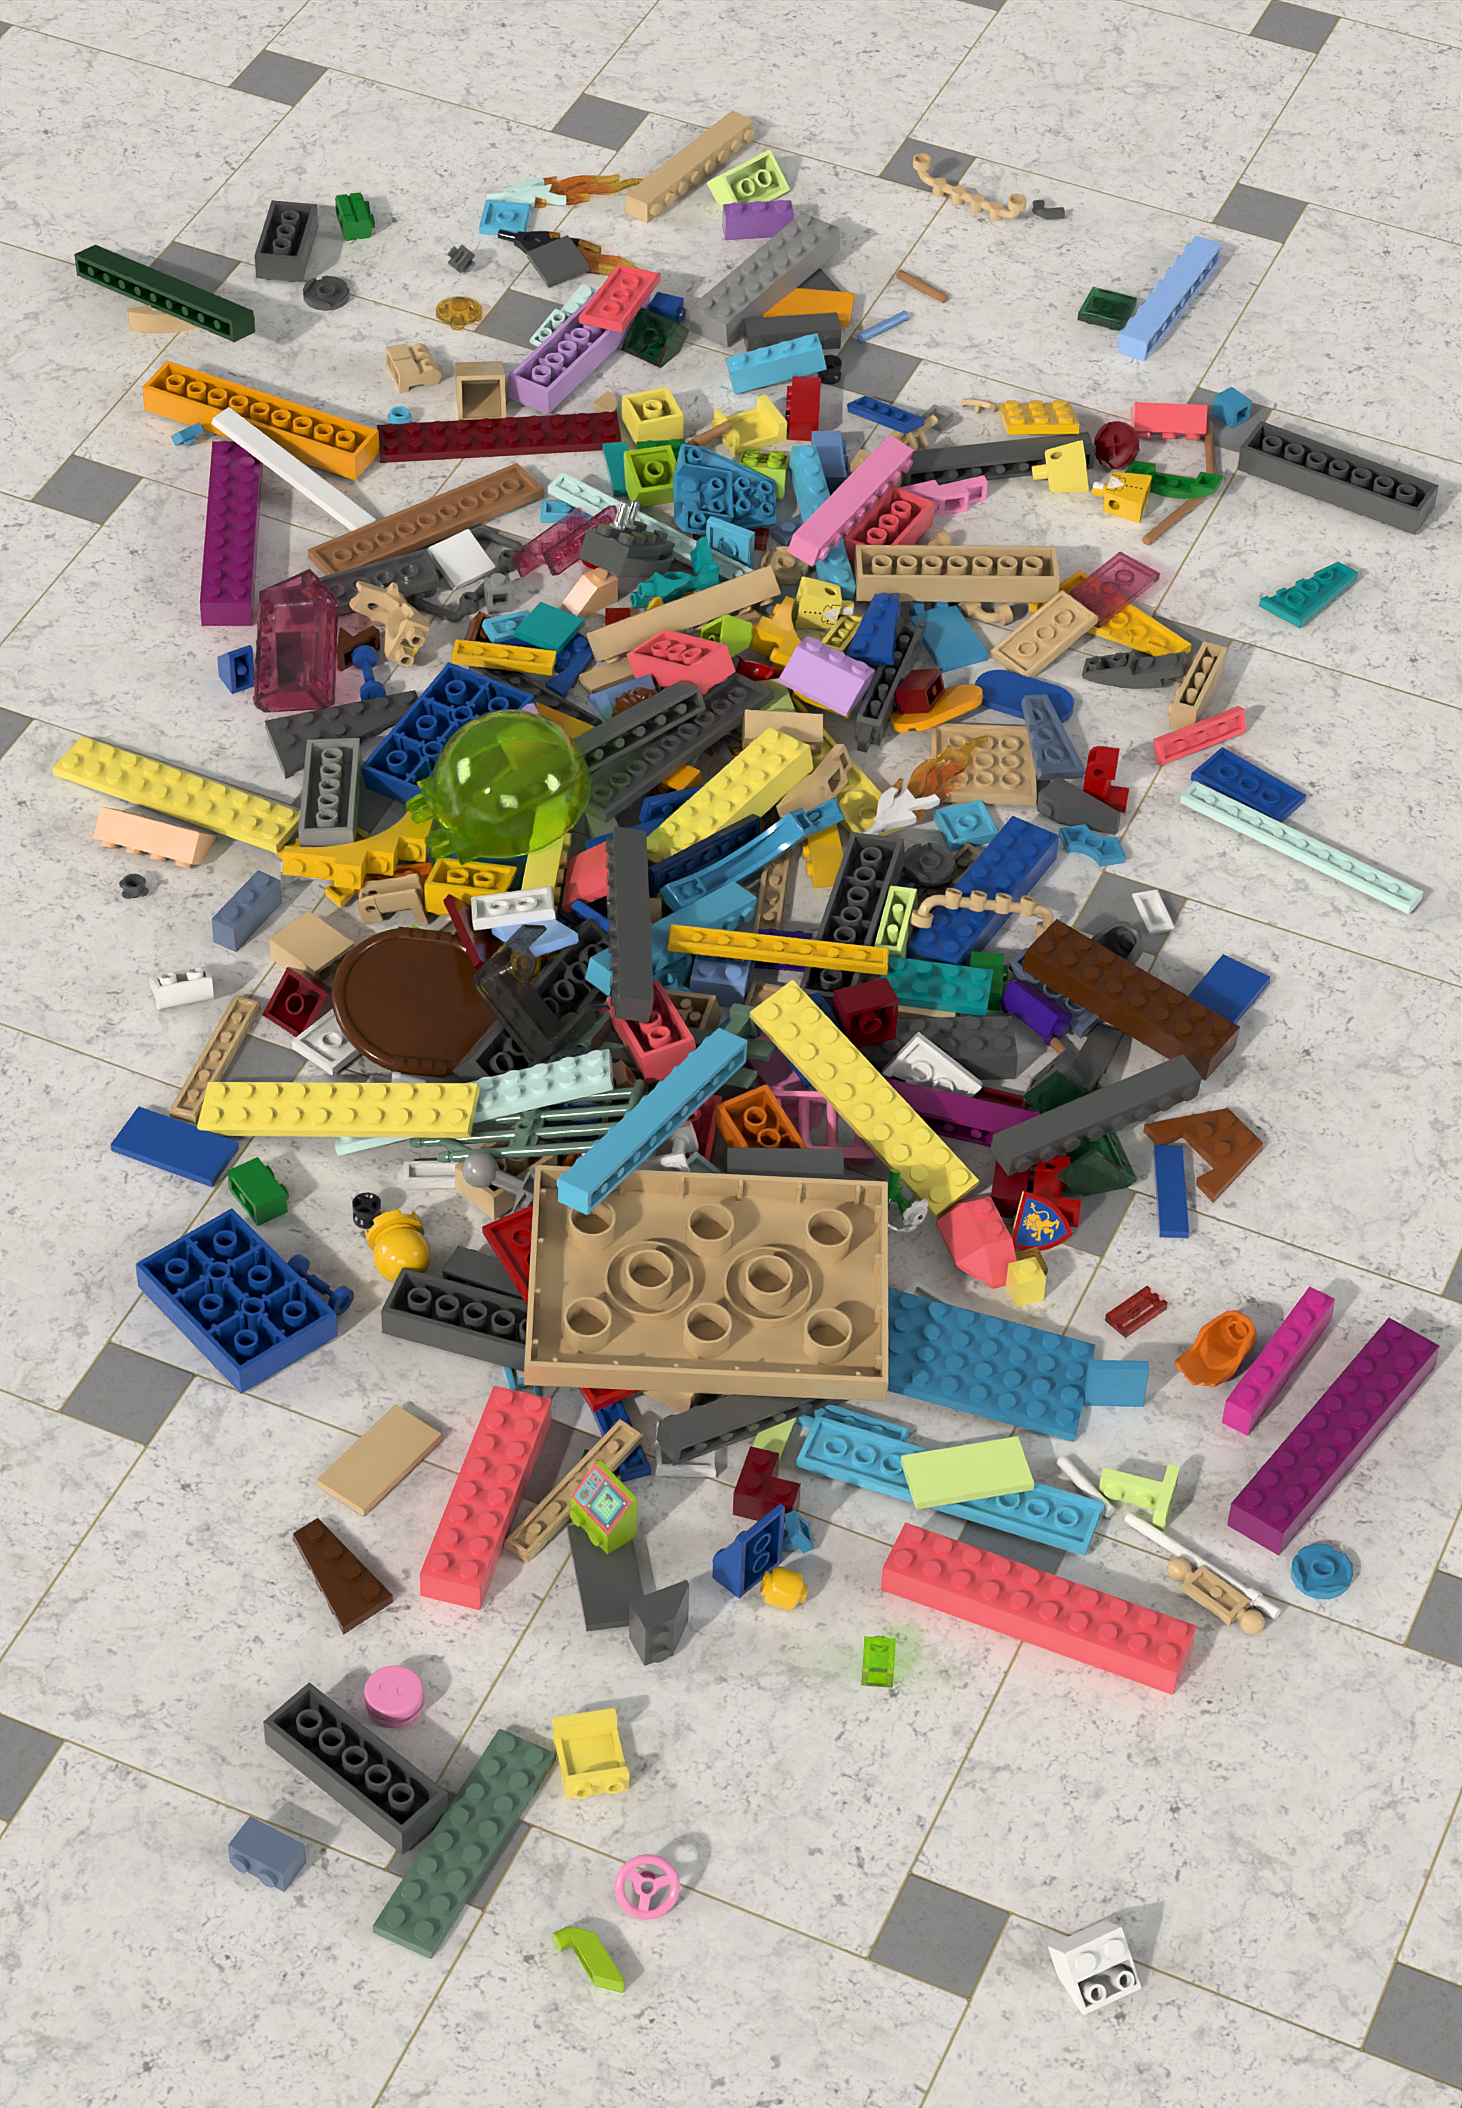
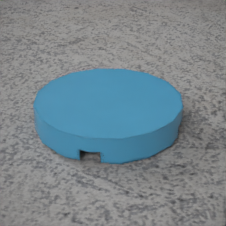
M1327 1544L1305 1546L1293 1558L1291 1579L1296 1588L1307 1596L1328 1600L1339 1597L1348 1590L1353 1576L1352 1564L1347 1555L1342 1551L1339 1553L1333 1550L1334 1547Z

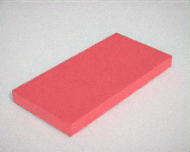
M618 264L579 315V323L623 333L660 283L661 274Z

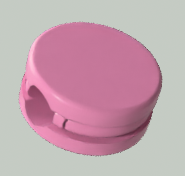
M397 1665L386 1666L375 1671L365 1684V1708L369 1717L377 1724L389 1728H399L409 1725L420 1716L424 1706L423 1683L413 1670Z

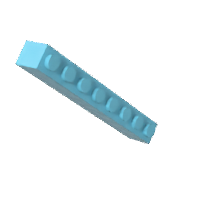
M816 445L792 446L788 463V470L803 523L830 497ZM841 539L837 547H831L826 558L823 561L819 560L815 566L820 581L837 584L840 586L842 600L853 601L856 584L844 542Z
M733 881L650 925L653 972L660 971L664 966L678 961L688 954L667 951L670 924L733 931L736 927L752 920L755 915L757 897ZM607 948L590 957L585 979L606 995L611 996L613 990L610 988L612 971H609L611 953L608 952Z

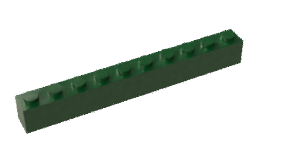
M93 245L74 254L76 272L79 277L145 305H151L152 308L232 342L255 333V317L251 309L98 245Z

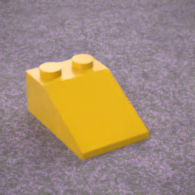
M438 857L425 882V912L449 915L443 901L448 894L471 905L472 897L507 892L517 873V867Z

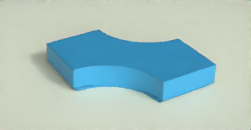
M1086 824L1059 829V836L1066 853L1076 852L1085 854L1094 859L1099 867L1125 863L1126 856L1117 837L1097 835Z

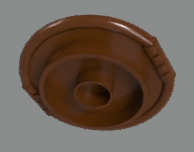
M401 926L372 935L356 945L340 963L332 985V1006L336 1021L342 1033L353 1047L375 1064L390 1070L391 1073L396 1071L401 1072V1074L446 1078L447 1076L455 1075L453 1072L454 1068L511 1003L507 985L473 967L460 937L453 935L452 932Z

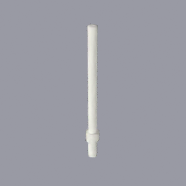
M1129 1512L1125 1517V1523L1176 1556L1186 1558L1191 1566L1196 1569L1204 1566L1250 1600V1608L1254 1609L1256 1607L1273 1619L1279 1616L1281 1609L1263 1598V1593L1254 1587H1246L1136 1514Z

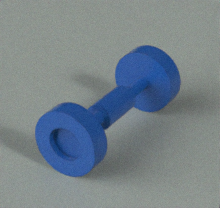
M368 645L357 647L352 652L351 657L353 665L363 671L365 684L361 686L359 691L361 700L386 696L384 685L375 681L372 669L378 661L376 650Z
M301 1254L293 1256L287 1264L301 1278H305L309 1286L322 1295L327 1294L330 1296L328 1305L336 1315L343 1314L350 1307L354 1299V1292L347 1286H340L334 1292L330 1290V1285L314 1274L309 1275L307 1273L310 1262Z

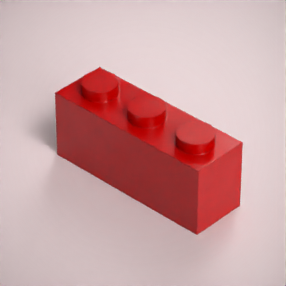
M793 376L792 386H787L786 400H791L786 401L785 414L790 415L785 416L787 430H789V440L811 441L812 431H818L821 378Z

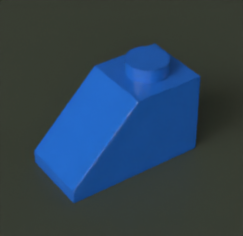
M251 645L217 657L219 677L231 694L255 687L253 648Z

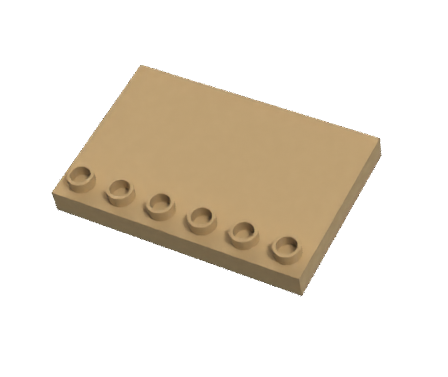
M535 1165L524 1385L865 1401L886 1400L888 1388V1182L634 1170L588 1215H585L558 1202V1178L571 1167Z

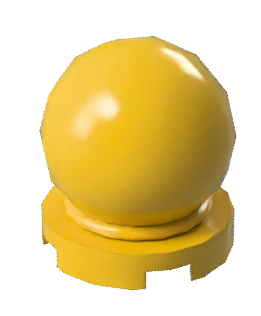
M400 1209L388 1211L373 1219L374 1225L369 1230L366 1229L365 1235L368 1247L373 1251L374 1265L378 1273L392 1283H395L402 1268L425 1274L430 1265V1246L423 1236L424 1228L421 1218L413 1211L411 1215L402 1214Z

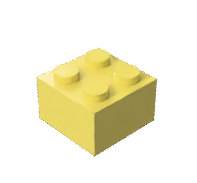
M668 387L622 396V420L635 444L640 441L683 438L684 415Z

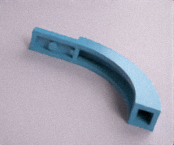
M803 808L794 810L735 852L697 873L666 884L659 891L663 895L665 903L676 912L733 881L737 884L743 882L795 847L817 829Z

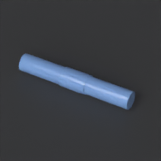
M902 311L859 333L857 338L862 343L909 319V315L906 311Z

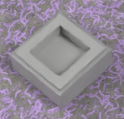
M935 404L921 416L923 421L932 415L936 416L938 423L931 428L940 432L954 420L953 412Z

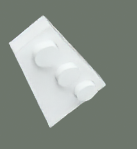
M920 1032L882 1069V1074L888 1077L895 1076L905 1080L906 1083L966 1097H973L982 1088L983 1083Z

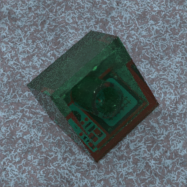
M641 307L620 350L662 368L681 351L690 330Z

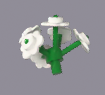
M890 1169L889 1176L885 1182H888V1210L890 1206L895 1204L899 1208L901 1215L891 1225L888 1224V1233H908L915 1230L917 1225L923 1222L928 1211L929 1201L923 1199L911 1204L909 1200L912 1199L913 1194L900 1181L901 1171L897 1169Z

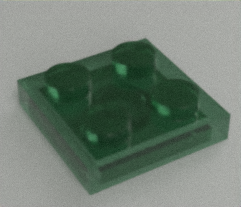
M1092 287L1078 312L1077 320L1106 327L1110 330L1120 331L1125 327L1136 307L1137 298Z

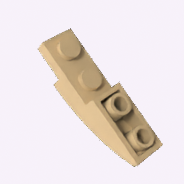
M835 744L811 775H806L783 797L776 806L781 819L789 812L803 808L806 812L834 798L849 782L846 773L853 766L845 744Z

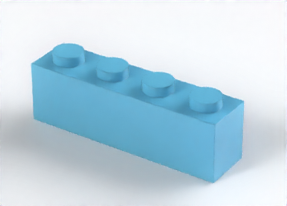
M817 333L725 358L735 394L790 380L793 376L801 377L827 369Z

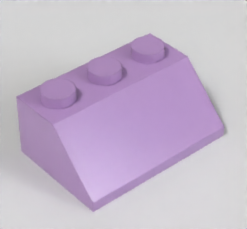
M807 636L796 647L778 682L846 717L866 696L875 670L868 667L864 662L857 661L845 655L842 651L833 649L823 644L820 640Z

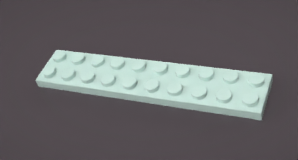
M594 1050L585 1055L565 1057L560 1061L547 1064L541 1063L531 1068L511 1070L505 1074L482 1077L479 1080L468 1082L477 1083L480 1088L474 1123L614 1090L610 1050ZM335 1137V1150L337 1155L340 1156L411 1138Z

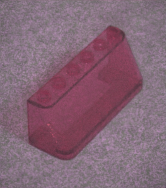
M311 569L259 591L253 702L255 707L264 713L321 710L335 704L338 603L331 590Z

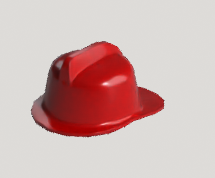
M735 655L739 658L735 670L736 673L753 681L770 680L773 677L780 678L782 674L781 671L775 668L745 660Z

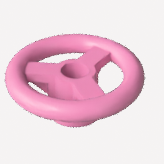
M652 1854L639 1855L628 1860L619 1870L614 1885L615 1896L620 1907L627 1914L645 1920L655 1919L667 1913L675 1904L680 1890L679 1877L672 1864L666 1859ZM644 1864H652L660 1867L666 1874L657 1877L650 1869L636 1871L634 1868ZM626 1877L632 1881L633 1889L640 1897L638 1908L633 1906L626 1898L624 1891ZM650 1881L652 1886L647 1890H643L641 1888L642 1883ZM670 1884V1891L666 1900L660 1906L648 1909L650 1897L656 1893L658 1888Z

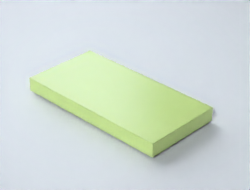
M1018 1436L901 1455V1465L916 1510L1034 1490L1035 1483Z

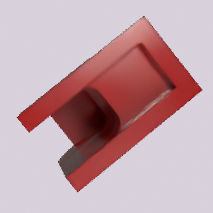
M1093 747L1088 754L1083 791L1114 810L1125 813L1129 788L1111 785V780L1115 781L1120 748Z
M1057 1155L1048 1162L1036 1164L1033 1194L1048 1199L1059 1208L1070 1227H1078L1081 1200L1061 1198L1062 1191H1066L1070 1157Z

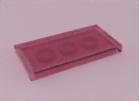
M1120 551L1067 594L1098 616V623L1094 626L1100 628L1159 580L1160 573Z

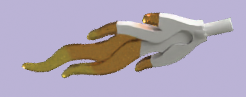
M988 736L973 738L964 743L954 760L940 769L935 770L950 759L952 745H948L946 750L939 755L921 763L913 771L908 786L900 797L897 796L901 793L904 780L903 778L898 779L891 788L881 795L874 824L863 833L877 835L880 832L885 833L892 829L905 827L925 817V810L939 805L946 799L954 787V781H948L938 792H936L937 789L945 781L957 776L966 769L972 750L976 746L988 741Z

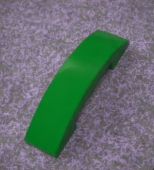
M1133 461L1125 471V473L1151 475V493L1177 499H1195L1214 494L1224 480L1223 475L1200 472L1196 479L1156 472V464Z

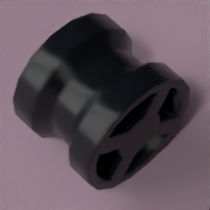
M825 355L824 359L827 369L819 371L818 378H821V382L824 384H836L841 380L842 360L835 355Z
M366 1192L354 1197L352 1208L355 1225L362 1229H370L374 1225L373 1219L381 1215V1200L377 1195Z

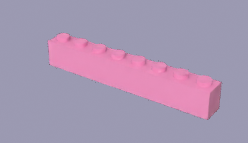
M889 435L793 534L787 552L812 567L819 560L823 561L828 555L830 548L837 547L842 539V535H848L854 523H859L863 519L866 510H872L878 498H883L886 495L890 485L895 486L901 474H906L913 464L911 457L914 449Z

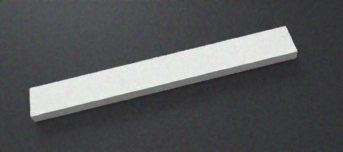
M230 407L213 417L212 425L351 531L377 521Z

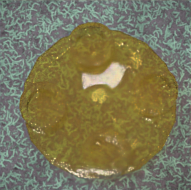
M452 296L443 299L435 309L436 318L451 325L453 330H462L465 325L482 319L481 305L470 297Z

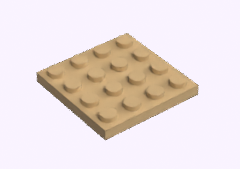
M941 723L930 729L931 795L935 794L940 799V802L967 803L982 800L984 804L1036 806V770L1026 726Z

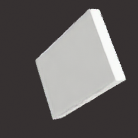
M551 886L471 898L474 930L556 919L553 889Z

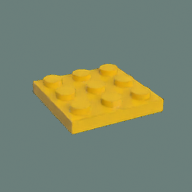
M1008 400L1005 403H999V415L1007 435L1079 434L1078 420L1071 404L1065 400H1054L1053 403H1043L1040 400L1020 403L1016 400Z

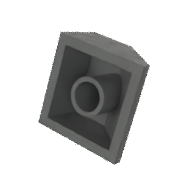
M687 1580L630 1601L629 1639L644 1666L654 1662H662L668 1657L673 1656L688 1623L689 1583Z

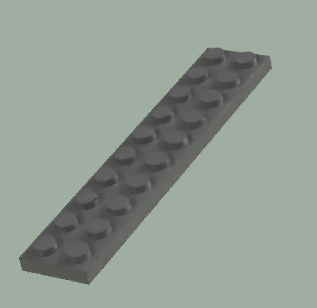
M734 672L727 677L725 682L714 685L703 695L706 707L704 711L603 765L565 793V802L605 823L741 724L745 710H760L774 699V691Z

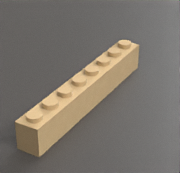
M734 111L728 113L625 194V213L645 223L657 217L708 174H711L718 166L725 163L733 154L751 142L754 137V120Z
M769 565L590 631L586 635L596 662L605 660L606 664L620 660L619 654L632 651L664 629L687 634L686 629L693 627L695 631L708 624L707 621L716 620L725 614L730 615L729 613L736 610L738 614L752 610V604L759 602V605L763 606L774 602L773 597L781 594L773 569Z

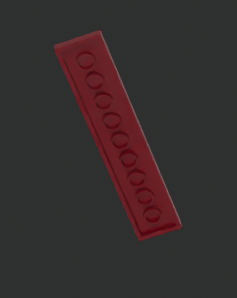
M607 411L600 413L533 415L528 417L461 419L456 421L377 425V430H379L380 463L602 451L603 443L622 442L617 412Z

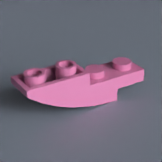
M983 475L943 485H938L936 480L900 487V489L935 502L934 516L966 512L968 511V504L986 500L988 481Z

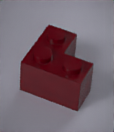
M750 1446L733 1493V1515L759 1521L779 1504L785 1507L784 1515L793 1510L798 1511L801 1483L777 1478L779 1453Z

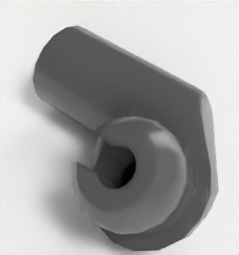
M1034 200L1032 203L1033 213L1043 219H1063L1065 217L1064 207L1044 208V200Z

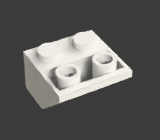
M1104 1920L1048 1946L1058 1978L1084 2015L1142 1989L1121 1926Z

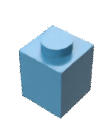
M1230 387L1215 395L1212 415L1233 429L1249 420L1252 400L1235 388Z

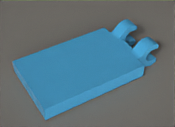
M910 601L913 607L912 610H909L911 626L918 627L920 622L926 623L922 644L942 673L988 660V651L956 605L949 607L947 602H936L932 604V609L925 611L922 601Z

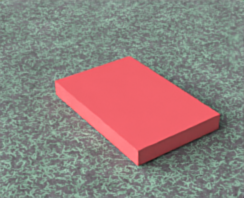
M606 841L568 858L562 908L566 913L573 911L571 905L576 900H580L587 905L607 896L609 885H606L608 869H606L608 852H605Z

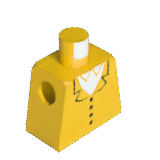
M1113 472L1108 484L1094 482L1092 496L1104 498L1103 510L1105 512L1140 523L1150 495L1152 476Z

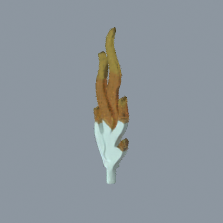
M619 174L610 176L580 175L558 182L557 176L536 178L519 182L507 189H503V192L486 194L485 198L486 200L531 204V208H545L546 203L573 205L590 201V194L611 195L629 187L637 186L644 179L630 178L619 181Z

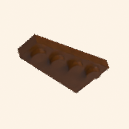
M319 1518L293 1533V1540L308 1569L312 1571L320 1592H323L328 1602V1607L331 1613L335 1615L343 1635L393 1603V1595Z

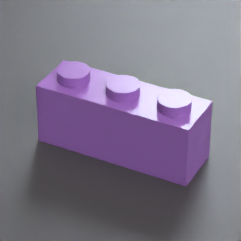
M791 200L723 204L722 228L725 240L772 238L794 220Z

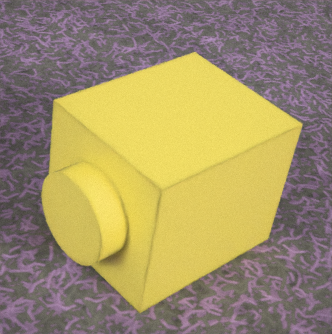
M1036 1257L1008 1263L1006 1288L1015 1306L1019 1307L1043 1301L1046 1276Z

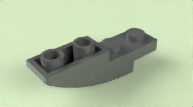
M1134 651L1086 658L1082 677L1098 684L1119 688H1160L1164 686L1165 679L1185 675L1188 658L1186 652L1169 653L1153 657L1147 656L1140 659L1136 658Z

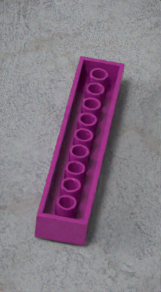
M212 441L200 592L202 626H252L263 463L235 441Z
M1388 1318L1233 1500L1227 1526L1279 1556L1433 1371L1440 1345Z

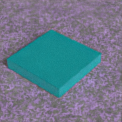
M540 602L514 630V637L545 650L556 651V654H559L582 629L584 619Z

